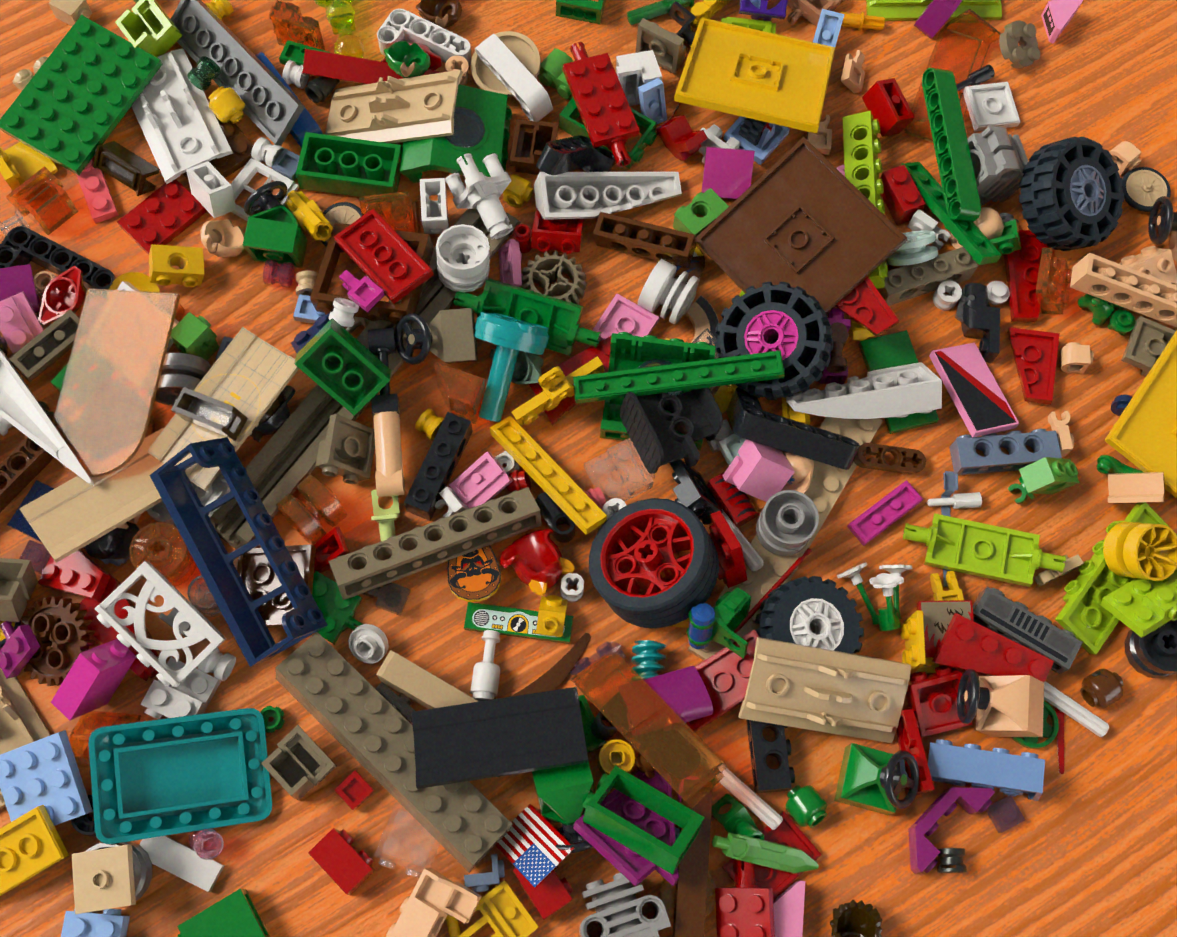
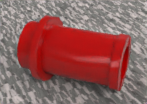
M519 224L513 230V238L519 242L521 253L530 252L532 249V230L525 224Z

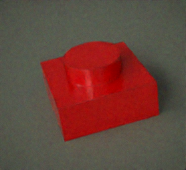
M356 770L334 789L353 811L375 792Z

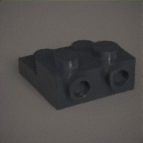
M681 459L671 462L670 465L674 470L672 476L678 483L673 488L677 496L675 502H679L692 510L704 525L711 524L710 514L717 511L723 513L702 475L694 468L688 467Z

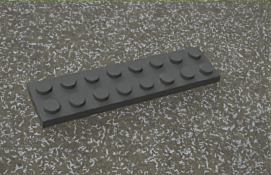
M181 0L171 17V21L182 34L177 43L219 87L233 88L245 103V108L242 111L275 145L281 146L305 106L201 0Z

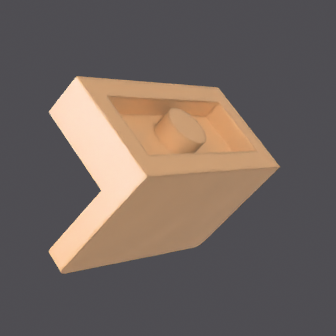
M1164 472L1108 474V503L1163 502L1165 498Z

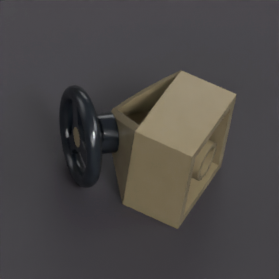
M472 308L440 310L429 325L418 314L410 313L405 315L399 321L395 333L396 348L400 357L406 363L416 365L423 362L429 351H431L448 364L478 361L476 337H474V311ZM410 321L417 322L421 329H412ZM404 331H405V333H406V335H407V338H406V340H407L406 350H405L404 344H403V332H404ZM414 349H422L418 356L413 357Z

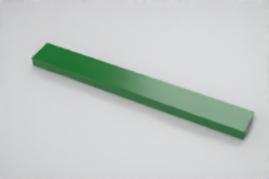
M780 350L574 376L576 404L625 398L628 392H633L636 396L779 379L784 378V368Z

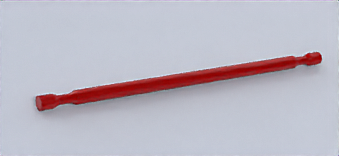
M810 548L806 549L804 554L795 561L749 611L748 616L734 633L738 632L759 610L763 600L769 598L768 594L774 589L779 588L803 562L804 558L812 552Z

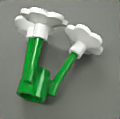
M867 562L837 575V578H850L853 585L857 586L870 612L873 625L879 624L880 631H889L901 627L899 620L901 619L899 584L904 582L901 573L913 569L912 565L879 566V569L886 570L890 574L881 573L869 579L870 584L874 588H882L883 596H886L887 607L879 608V614L876 613L861 583L863 579L860 571L868 565Z

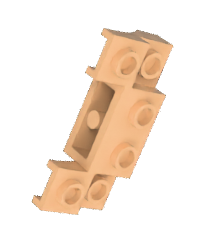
M424 868L412 894L404 900L400 907L401 915L397 923H394L389 928L386 937H436L448 914L464 924L468 923L482 896L459 882L451 881L432 868Z

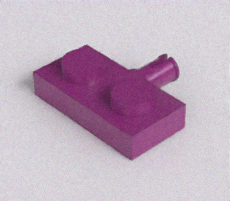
M6 621L0 626L6 637V642L0 650V668L6 679L17 677L40 648V645L29 624L20 625L15 630L12 622Z

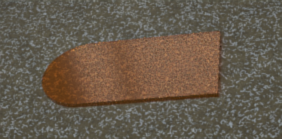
M88 289L52 423L90 477L107 475L123 467L135 456L145 439L180 300L179 294L112 289Z

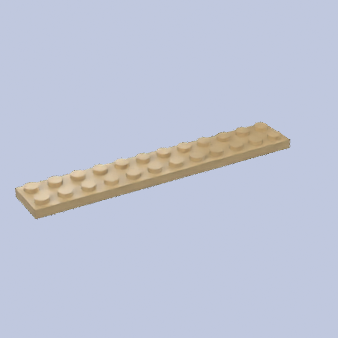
M826 417L820 429L846 436L862 445L871 442L883 420L879 418L843 419ZM813 460L814 471L810 486L805 495L815 504L818 510L819 523L807 545L794 555L779 556L766 550L756 534L751 542V546L763 559V567L754 572L745 563L748 580L730 588L726 585L718 599L726 592H732L738 587L751 596L749 611L760 601L795 561L804 554L806 549L810 547L857 465L854 461L851 468L845 470ZM797 568L781 585L790 582ZM759 608L736 634L743 637L752 630L759 629L760 624L755 623L756 615L761 613L762 610ZM712 640L704 649L697 650L690 645L687 651L702 660H706L726 646Z

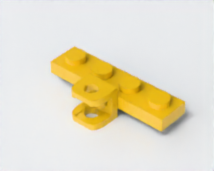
M595 357L568 376L564 375L559 366L540 376L538 382L543 392L512 411L517 423L520 426L524 423L528 425L538 418V414L544 410L550 411L557 407L562 399L567 396H574V376L605 372L599 357Z

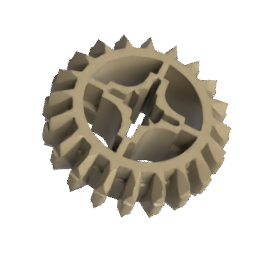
M545 251L543 258L537 254L535 261L529 260L527 263L528 267H524L522 270L521 288L540 293L534 286V283H537L539 287L545 290L544 295L579 305L580 299H583L585 295L584 290L587 283L585 281L586 274L582 272L581 264H576L575 257L568 260L566 252L562 256H558V252L555 251L552 256H549V253ZM563 272L571 278L573 284L562 276Z

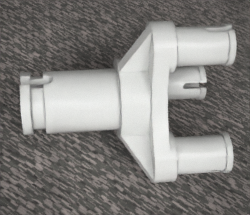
M471 153L464 154L468 165H466L462 156L457 159V163L466 178V188L459 173H453L445 178V182L448 184L454 197L453 202L457 209H477L487 231L491 233V239L502 238L513 230L512 224L509 225L510 220L499 200V197L511 182V178L508 172H504L496 153L490 154L482 160L491 177L484 176L482 172H479Z

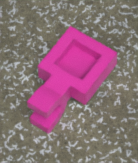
M347 270L339 276L344 282L342 284L343 287L349 291L347 293L349 299L366 312L385 296L383 289L366 276L359 281Z

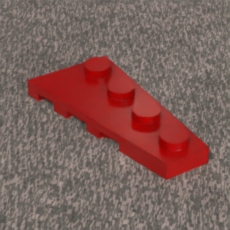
M1019 230L1022 249L1010 254H1004L1007 286L1010 290L1011 322H1036L1039 318L1043 294L1042 286L1046 275L1045 267L1050 248L1046 246L1047 244L1041 243L1030 230Z
M611 336L599 342L597 348L591 346L557 366L561 368L565 376H568L598 356L604 366L605 372L603 373L608 372ZM539 383L529 384L535 396L543 392ZM575 395L559 401V405L550 411L544 410L552 426L559 420V417L576 405Z
M954 613L932 660L934 663L966 670L974 669L976 672L995 676L1030 675L1042 682H1045L1054 663L1053 660Z

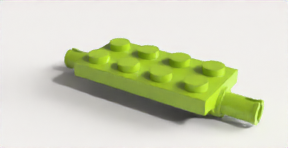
M935 513L932 525L929 528L906 523L902 538L903 540L926 544L927 552L924 565L1027 587L1032 585L1035 569L1037 570L1040 567L1062 573L1065 567L1063 562L1066 561V556L1042 552V549H1039L1040 535Z

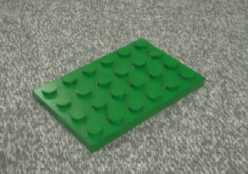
M81 15L1 117L0 130L79 176L94 157L97 146L102 145L163 64L159 58L139 47L134 48L129 41Z

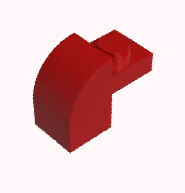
M684 115L675 116L656 128L666 148L677 159L682 161L699 151L702 147L701 143L708 139L704 130L692 131Z

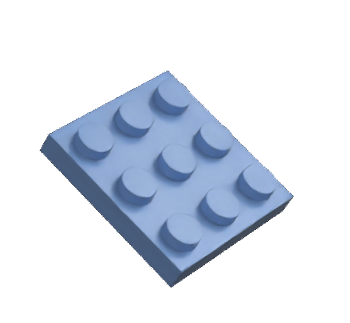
M66 730L0 755V789L11 822L40 805H44L54 826L92 812Z

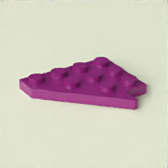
M660 769L654 771L655 777L649 779L640 770L633 775L672 798L671 779ZM615 789L600 804L672 847L675 843V826L673 822ZM584 815L575 821L573 829L635 886L654 870L672 886L677 883L679 878L678 867L672 875L583 821Z

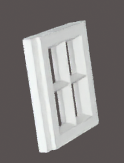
M252 158L231 183L234 200H236L243 189L251 193L255 191V189L247 184L257 172L268 177L263 185L270 183L272 180L284 182L287 186V193L281 201L283 206L286 205L284 202L287 199V194L292 190L297 191L299 185L291 179ZM235 203L236 210L231 212L248 221L249 215L245 213L244 208Z

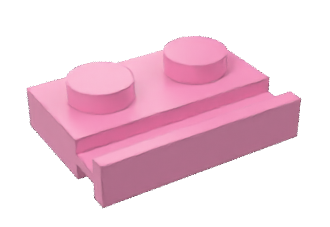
M24 291L0 301V331L12 353H14L44 330Z
M486 452L449 486L468 508H473L492 500L513 480L506 474V471L492 453Z

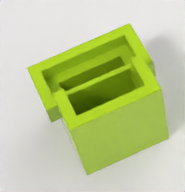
M139 0L131 9L132 11L127 9L115 21L134 48L139 47L155 57L165 54L182 36L156 0Z

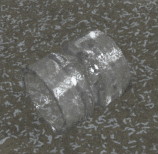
M202 575L197 576L188 586L187 594L189 601L206 616L215 617L221 615L222 613Z

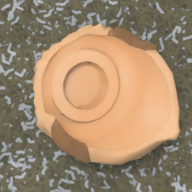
M230 220L207 221L203 224L200 231L201 242L210 253L218 257H234L240 255L242 250L245 249L243 247L245 236L243 231L238 226L234 227Z

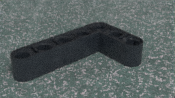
M24 226L13 228L1 242L0 268L27 265L32 261L60 275L71 267L77 266L82 270L83 274L89 272L83 276L85 288L95 295L109 300V288L116 277L110 270Z
M739 387L735 389L726 411L732 430L736 435L841 469L849 470L860 448V444L857 441L846 436L763 411L758 398L751 396L746 391H742Z

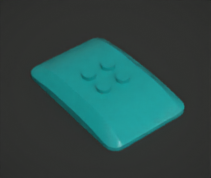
M254 708L105 726L94 730L89 737L88 746L95 833L97 838L105 844H116L255 822L265 819L272 811L270 775L268 770L261 764L268 757L264 718L260 711Z

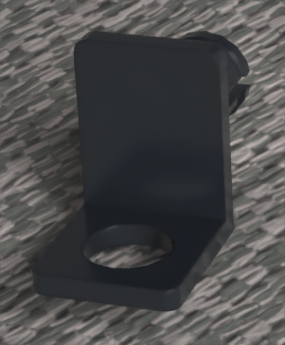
M675 1L668 14L683 26L676 34L683 38L684 42L691 47L695 36L691 26L696 17ZM676 10L680 11L684 15L685 19L680 18L677 15Z

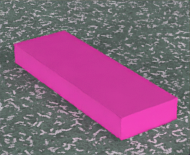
M906 480L850 522L847 527L860 543L865 546L921 503L923 498Z

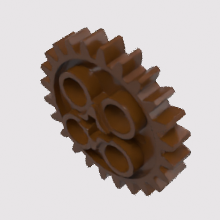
M63 596L46 597L42 601H35V607L27 608L29 616L21 617L25 625H30L40 645V648L25 666L24 672L32 671L30 678L38 679L39 684L47 683V686L61 685L79 654L89 650V646L96 644L89 637L95 633V630H88L92 620L84 619L87 611L79 610L80 603H72L71 598H63Z

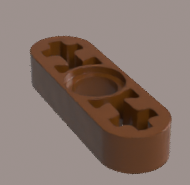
M864 443L860 445L854 462L861 468L914 474L925 468L926 458L921 451L916 449ZM866 451L867 455H876V458L872 457L866 460V457L862 456V452ZM886 452H890L894 456L895 461L893 465H888L885 462L884 454ZM912 458L913 461H916L917 465L913 466L911 462L902 463V461Z

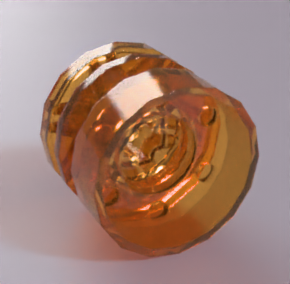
M164 522L151 523L140 529L132 539L129 551L130 560L135 568H138L144 561H149L174 587L187 581L194 573L196 563L177 527Z

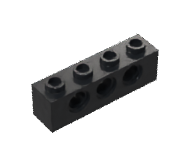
M447 412L404 501L407 512L431 521L436 510L435 504L442 498L439 493L447 487L473 432L470 420Z
M746 719L754 792L788 791L792 788L791 784L795 783L794 769L789 767L788 756H791V743L789 739L785 738L784 730L788 726ZM769 728L773 730L775 741L769 742L765 740L762 734L763 729ZM767 756L777 758L779 762L778 769L773 770L767 766Z

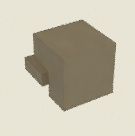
M299 725L277 744L278 748L261 763L280 785L297 800H300L310 789L317 786L336 767L332 760Z

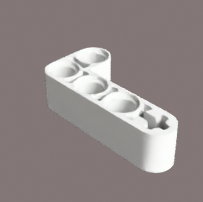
M393 10L377 32L379 49L384 56H386L384 49L389 48L395 42L407 41L408 43L416 42L428 46L430 51L440 56L441 60L445 63L452 56H462L467 60L468 66L471 64V48L468 40L407 10Z
M492 34L475 48L477 55L520 102L523 112L530 121L539 122L553 110L550 97L544 87L495 34Z

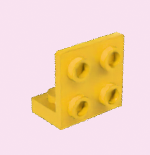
M22 142L6 150H3L0 146V173L15 195L58 172L51 159Z
M917 610L901 626V638L905 640L902 663L911 665L910 674L926 672V675L936 673L935 668L941 666V664L932 662L933 658H925L923 611Z

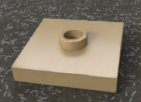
M132 844L72 854L75 914L136 905Z

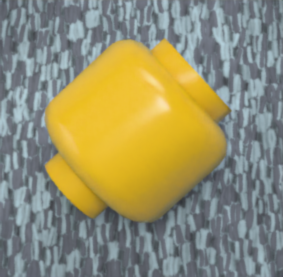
M221 86L209 96V108L220 122L227 123L231 121L234 124L244 116L242 110L245 108V103L233 88Z

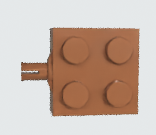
M788 0L787 5L794 11L787 16V21L793 25L800 17H803L817 27L821 10L834 11L844 0Z

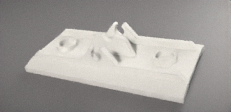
M184 49L173 50L157 57L163 65L132 105V109L166 184L185 173L186 169L215 158L233 154L216 116L209 108V101Z

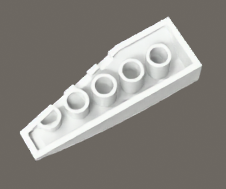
M539 172L534 183L536 208L544 219H592L599 217L600 212L612 214L677 197L682 194L679 172H566L558 175Z
M922 362L873 370L867 372V377L859 379L857 376L847 378V383L842 385L836 382L826 384L825 390L822 391L813 388L804 393L799 392L793 394L794 396L787 397L786 402L794 411L824 417L843 419L903 418L908 416V414L930 413L932 410L941 409L942 380Z

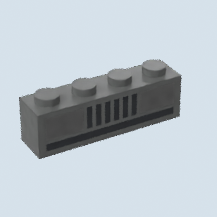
M986 587L979 593L973 604L974 622L1053 660L1054 663L1051 669L1058 674L1070 669L1083 643L1076 639L1072 632L1057 628L1052 625V621L1048 618L1033 614L1028 611L1027 606L1020 602L1009 600L1002 591L996 588Z

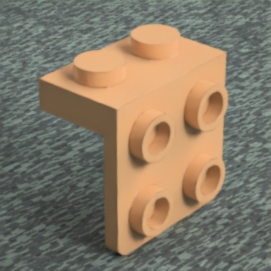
M1149 246L1143 248L1138 255L1122 258L1121 263H1119L1177 286V272L1171 249Z

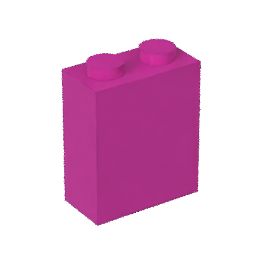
M118 639L81 652L51 703L69 720L107 705L136 659V655Z

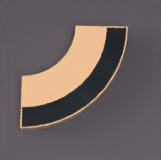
M700 295L685 314L694 327L695 334L691 343L706 342L715 346V341L718 337L715 331L719 320L712 305Z

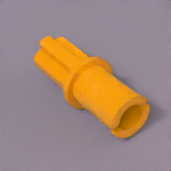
M840 12L845 14L841 27L858 28V31H861L862 28L884 29V17L864 15V12H861V14Z

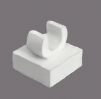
M450 487L444 488L439 493L443 499L435 504L437 509H441L444 505L448 506V512L443 517H449L468 509L467 505L461 501Z

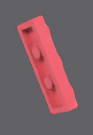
M94 155L81 174L77 175L92 219L96 224L119 216L103 171L93 167Z

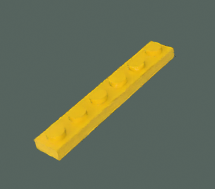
M511 416L490 427V434L585 535L607 521V515Z

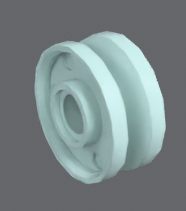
M921 230L903 233L908 240L886 261L891 266H905L934 259L938 256L937 247L926 245L936 240L935 232Z

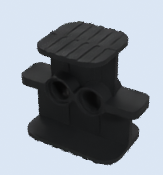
M708 387L693 389L676 396L669 395L668 392L636 396L633 392H628L620 408V417L638 455H640L644 467L650 474L656 473L660 466L680 459H684L688 467L695 466L700 459V453L694 442L706 438L708 441L714 440L723 425L722 413Z

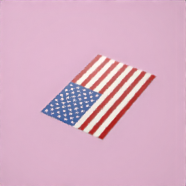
M529 804L511 822L512 826L509 832L495 846L535 888L574 847L569 850L558 849L556 847L558 844H571Z

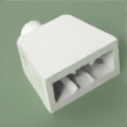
M445 178L420 179L421 216L424 234H442L444 230L449 228ZM431 195H437L438 200L432 201L429 199V197Z

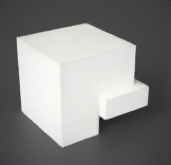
M649 50L616 56V74L629 106L640 104L638 87L657 78L662 81L663 76L654 52Z

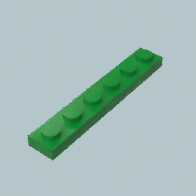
M920 162L902 163L901 165L905 164L931 212L940 219L945 228L953 234L958 243L972 256V259L979 265L998 262L1002 254L973 222L952 220L948 217L943 189Z

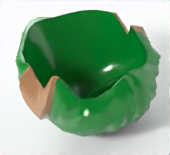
M398 41L389 48L384 49L388 66L403 78L421 76L431 65L430 56L416 42L409 45L407 41Z

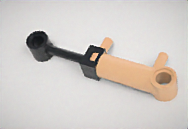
M394 328L368 330L369 351L377 355L378 359L389 368L388 355L396 353ZM389 381L380 390V395H375L371 399L376 456L375 478L378 497L405 495L400 432V402L397 393L390 394Z

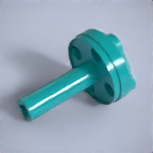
M481 312L476 320L474 337L497 346L479 417L500 422L519 351L543 355L549 340L547 333L549 328L498 313Z

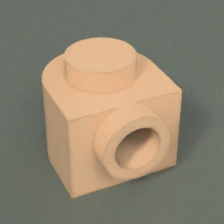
M1123 141L1109 151L1112 155V160L1118 165L1120 176L1127 170L1131 171L1136 168L1141 162L1138 158L1141 151L1130 142Z
M1077 342L1066 344L1060 350L1061 370L1066 373L1083 374L1088 366L1093 363L1094 353L1090 350V345H1081Z

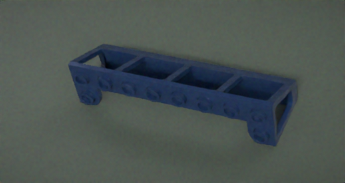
M228 437L190 443L149 475L250 667L269 660L328 626L322 611L317 606L309 587L298 570L297 564L293 561L284 540L278 533L271 516L262 503L259 493L254 488L246 469L243 467ZM191 453L192 457L176 465L179 461H181L183 458H185L188 454ZM196 463L204 468L219 467L231 491L210 504L203 506L185 471ZM235 498L256 538L235 551L228 553L208 515L211 511ZM260 545L281 586L254 601L233 561ZM285 592L294 609L288 611L282 617V626L288 637L276 644L258 608Z

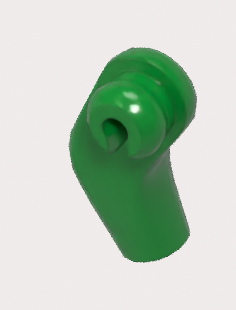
M1101 455L1097 459L1098 464L1096 468L1103 474L1144 473L1141 470L1123 464L1109 455Z

